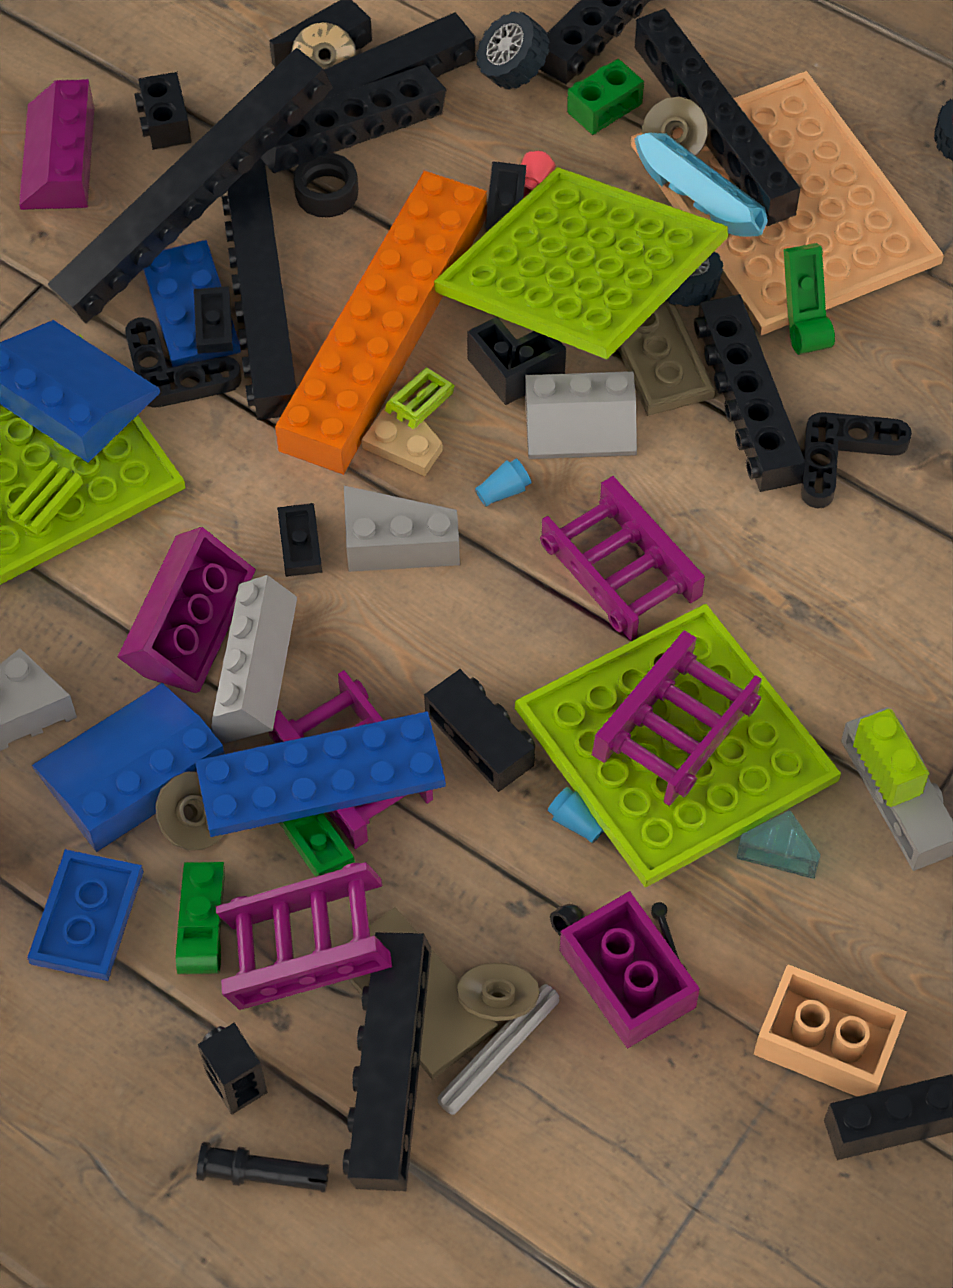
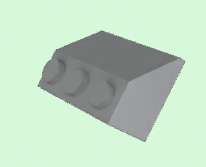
M633 371L525 375L528 459L637 455L636 395Z

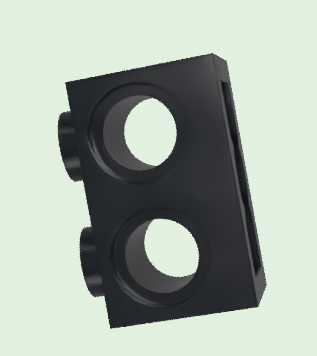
M172 72L138 78L140 92L134 93L138 113H145V116L139 117L143 137L150 136L152 149L192 143L178 73Z
M235 1022L226 1028L220 1026L211 1030L204 1036L203 1041L197 1044L206 1075L231 1115L268 1093L261 1063Z

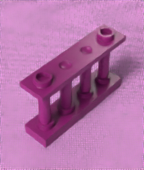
M614 476L601 482L599 505L562 528H559L548 515L542 519L540 541L544 549L550 555H556L607 613L613 628L617 632H623L630 641L635 640L638 635V616L675 593L682 594L690 604L703 595L705 576ZM606 517L614 518L622 527L620 531L583 554L570 541V539ZM629 542L636 543L643 550L645 555L606 579L592 566ZM650 568H659L668 580L631 604L627 605L615 592V590Z
M685 630L596 733L592 756L603 763L614 752L617 754L622 752L667 781L668 785L663 802L668 806H671L679 795L685 797L690 792L697 780L696 773L745 714L749 717L753 714L762 698L758 695L762 681L758 676L755 675L743 690L696 660L697 656L693 654L697 638ZM680 673L683 675L688 673L733 703L721 716L675 687L674 680ZM658 699L661 701L667 699L712 729L700 743L653 713L652 706ZM636 725L640 728L644 725L690 756L678 770L630 739V732Z
M345 670L338 673L339 695L296 721L294 719L288 721L282 712L277 710L273 730L268 732L275 744L304 738L306 732L349 706L361 719V722L353 727L384 720L368 701L369 696L362 683L357 679L352 681ZM433 790L419 792V795L426 804L433 801ZM405 796L327 813L352 846L357 849L368 842L367 825L370 824L369 819Z
M367 862L351 863L344 866L341 870L253 896L236 897L229 903L216 906V914L233 930L236 929L239 972L235 976L221 980L222 995L239 1010L392 967L390 951L376 936L370 937L365 891L382 887V879ZM349 896L354 939L350 943L332 948L327 903ZM311 908L315 950L312 954L294 959L290 913ZM274 918L277 961L274 965L256 969L252 924Z

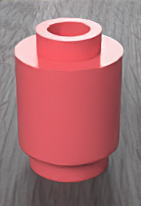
M543 151L527 152L522 159L520 165H527L523 198L555 170L554 161Z

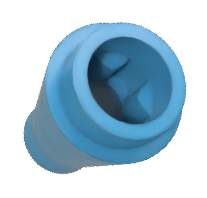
M514 459L511 462L506 460L481 485L475 488V492L483 505L487 507L494 502L525 492V487L531 484V479L518 459Z
M566 787L548 807L547 811L553 815V821L586 838L592 844L604 832L577 790L574 792L569 787Z

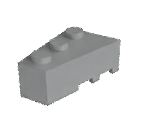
M344 486L346 549L349 572L460 565L457 510Z
M18 649L0 664V751L8 748V743L31 734L34 737L43 733L42 729L63 719L65 722H69L77 718L71 696L24 651Z

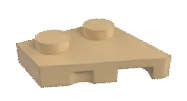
M406 400L402 404L406 406L409 402ZM384 407L363 437L362 448L426 476L443 451L442 441L425 421H422L415 429H412L408 426L409 420L405 419L401 422L396 419L397 413L395 411L389 414L384 411Z

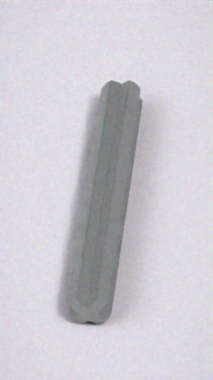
M547 984L542 985L539 988L540 996L536 1006L526 1015L509 1020L440 1093L438 1104L442 1109L451 1115L456 1114L559 1003L560 996L551 986Z

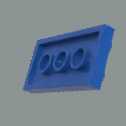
M207 240L163 250L153 260L151 265L144 268L143 271L172 367L241 353L233 321V351L202 354L197 352L194 289L222 287Z

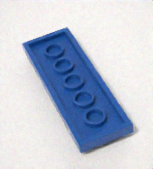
M428 711L195 760L210 837L446 787V780Z

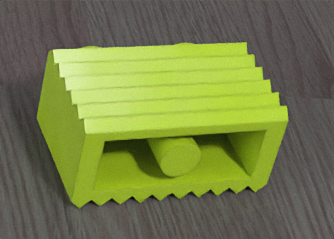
M889 708L860 719L853 747L857 748L856 753L861 755L860 760L865 761L864 766L868 767L867 773L872 774L871 779L876 781L875 786L880 787L879 792L883 794L882 799L887 800L886 805L893 807L922 795L930 773L893 710Z

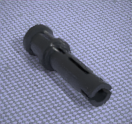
M203 1141L198 1157L196 1178L199 1181H204L206 1177L230 1180L234 1186L244 1185L246 1181L318 1190L325 1193L330 1166L329 1164L321 1165L250 1155V1150H246V1147L239 1146L237 1150L211 1147L210 1142Z

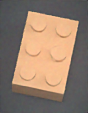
M787 964L758 1035L753 1055L856 1097L875 1093L878 1090L907 1011Z

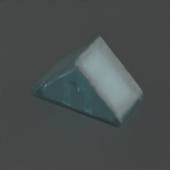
M791 810L743 833L736 859L815 879L821 855Z

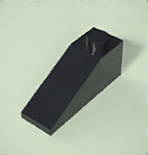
M339 0L269 40L272 65L276 67L292 52L293 43L300 32L316 23L326 22L339 26L350 36L355 45V51L372 42L371 17L353 0ZM321 49L318 56L321 60L330 59L331 54L327 49Z

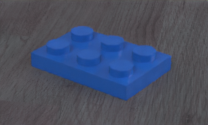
M65 849L27 957L30 965L108 981L144 873L142 865Z

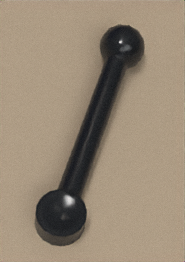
M662 902L654 903L651 908V915L659 921L665 941L678 957L666 920L667 906Z

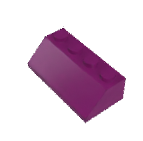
M89 79L55 80L28 104L19 200L20 210L88 208L95 108Z
M203 527L176 535L117 657L147 679L193 693L200 692L231 625L239 584L250 581L256 569Z

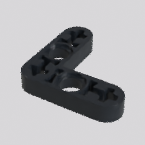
M145 317L131 320L125 328L134 372L160 389V393L147 405L149 407L159 408L228 393L237 389L242 382L238 361L228 356L167 368L157 327L152 320ZM145 332L147 344L141 346L138 334ZM147 357H153L158 360L157 364L152 367H142L139 363ZM227 371L230 376L223 377L221 372ZM208 374L210 375V382L206 381V375ZM188 377H196L200 380L194 387H185L181 384ZM171 382L175 384V389L171 390Z
M819 412L811 415L807 421L804 438L803 457L806 463L802 479L801 496L805 504L813 508H824L833 501L836 489L838 451L891 456L903 454L909 447L912 435L909 425L902 420L828 412ZM818 427L825 428L824 442H818ZM859 428L864 430L868 436L858 440L851 437L848 432ZM875 432H879L878 440L874 439ZM890 434H896L898 441L892 440ZM816 454H821L828 457L830 463L819 466L814 464L810 458ZM816 478H823L822 494L815 493Z

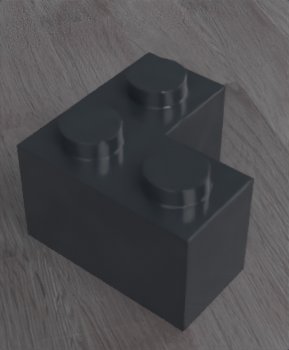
M498 317L467 331V359L505 405L525 396V375L565 374L566 347L561 341L535 331L516 339Z

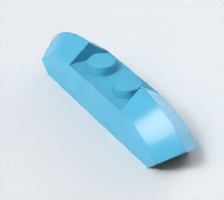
M645 133L638 135L634 139L642 164L661 187L670 182L668 186L671 190L683 196L687 195L694 200V207L710 215L711 221L726 225L728 227V234L742 237L762 235L767 224L765 207L667 134Z

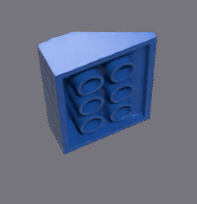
M55 320L0 342V405L87 463L160 393V389Z
M161 683L32 766L93 849L98 852L156 814V801L160 790L170 779L184 772H197L195 760L224 755L225 753L223 744L203 719L167 686Z

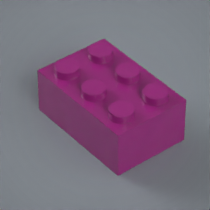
M630 891L561 930L560 952L627 1049L696 1008L700 988Z

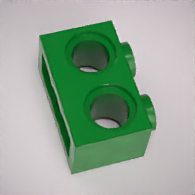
M618 58L610 64L600 67L595 73L584 80L574 83L568 89L567 113L590 134L594 135L643 104L644 80Z

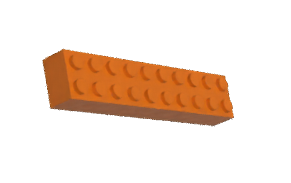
M423 171L275 425L279 452L344 475L361 445L363 437L371 427L443 295L435 292L434 281L471 247L485 222L487 210L486 190Z

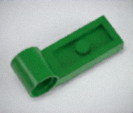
M818 243L783 249L787 311L792 347L798 355L832 348L835 344V332L831 320L826 316L822 246Z
M323 813L279 823L315 877L341 870L344 866L355 863L353 854Z
M184 862L176 942L177 974L220 973L221 918L216 914V906L223 904L224 862Z

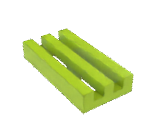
M426 367L387 401L384 411L389 414L395 411L397 413L396 419L401 422L405 419L409 420L408 426L415 429L453 394L455 385ZM429 379L433 381L426 388L422 389L406 406L402 404ZM434 392H436L428 401H426ZM423 402H425L417 411H415Z
M51 460L7 510L9 519L39 535L83 484L82 476L77 473L71 474L70 469L65 466L60 468L56 461ZM64 481L67 482L52 499V494L59 488V486ZM41 507H45L34 521H31V518Z

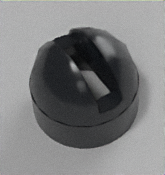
M569 903L560 906L550 914V922L557 934L561 936V930L584 918L585 914L578 905Z

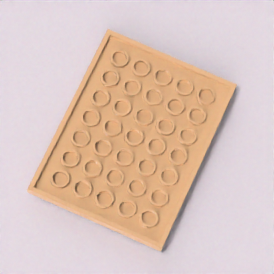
M807 71L733 98L801 187L795 216L771 226H765L760 236L742 237L728 234V238L714 251L720 255V260L723 261L722 280L733 296L741 295L749 318L761 336L789 325L783 249L818 243L822 246L826 310L942 264L944 257L942 251ZM681 127L675 128L672 132L673 138H680L683 134V129ZM642 132L631 137V146L638 156L634 139L638 135H642ZM705 144L696 157L734 184ZM667 182L662 187L658 184L674 208L711 220L710 215L694 207V200L687 195L683 196L671 190L668 186L670 182Z

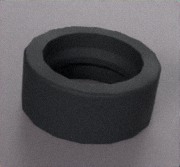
M327 153L322 158H316L298 165L294 171L295 198L298 205L308 214L317 217L338 216L351 209L358 199L357 171L354 164L344 156L336 153ZM324 176L336 177L346 183L338 191L328 194L317 193L307 188L310 182Z

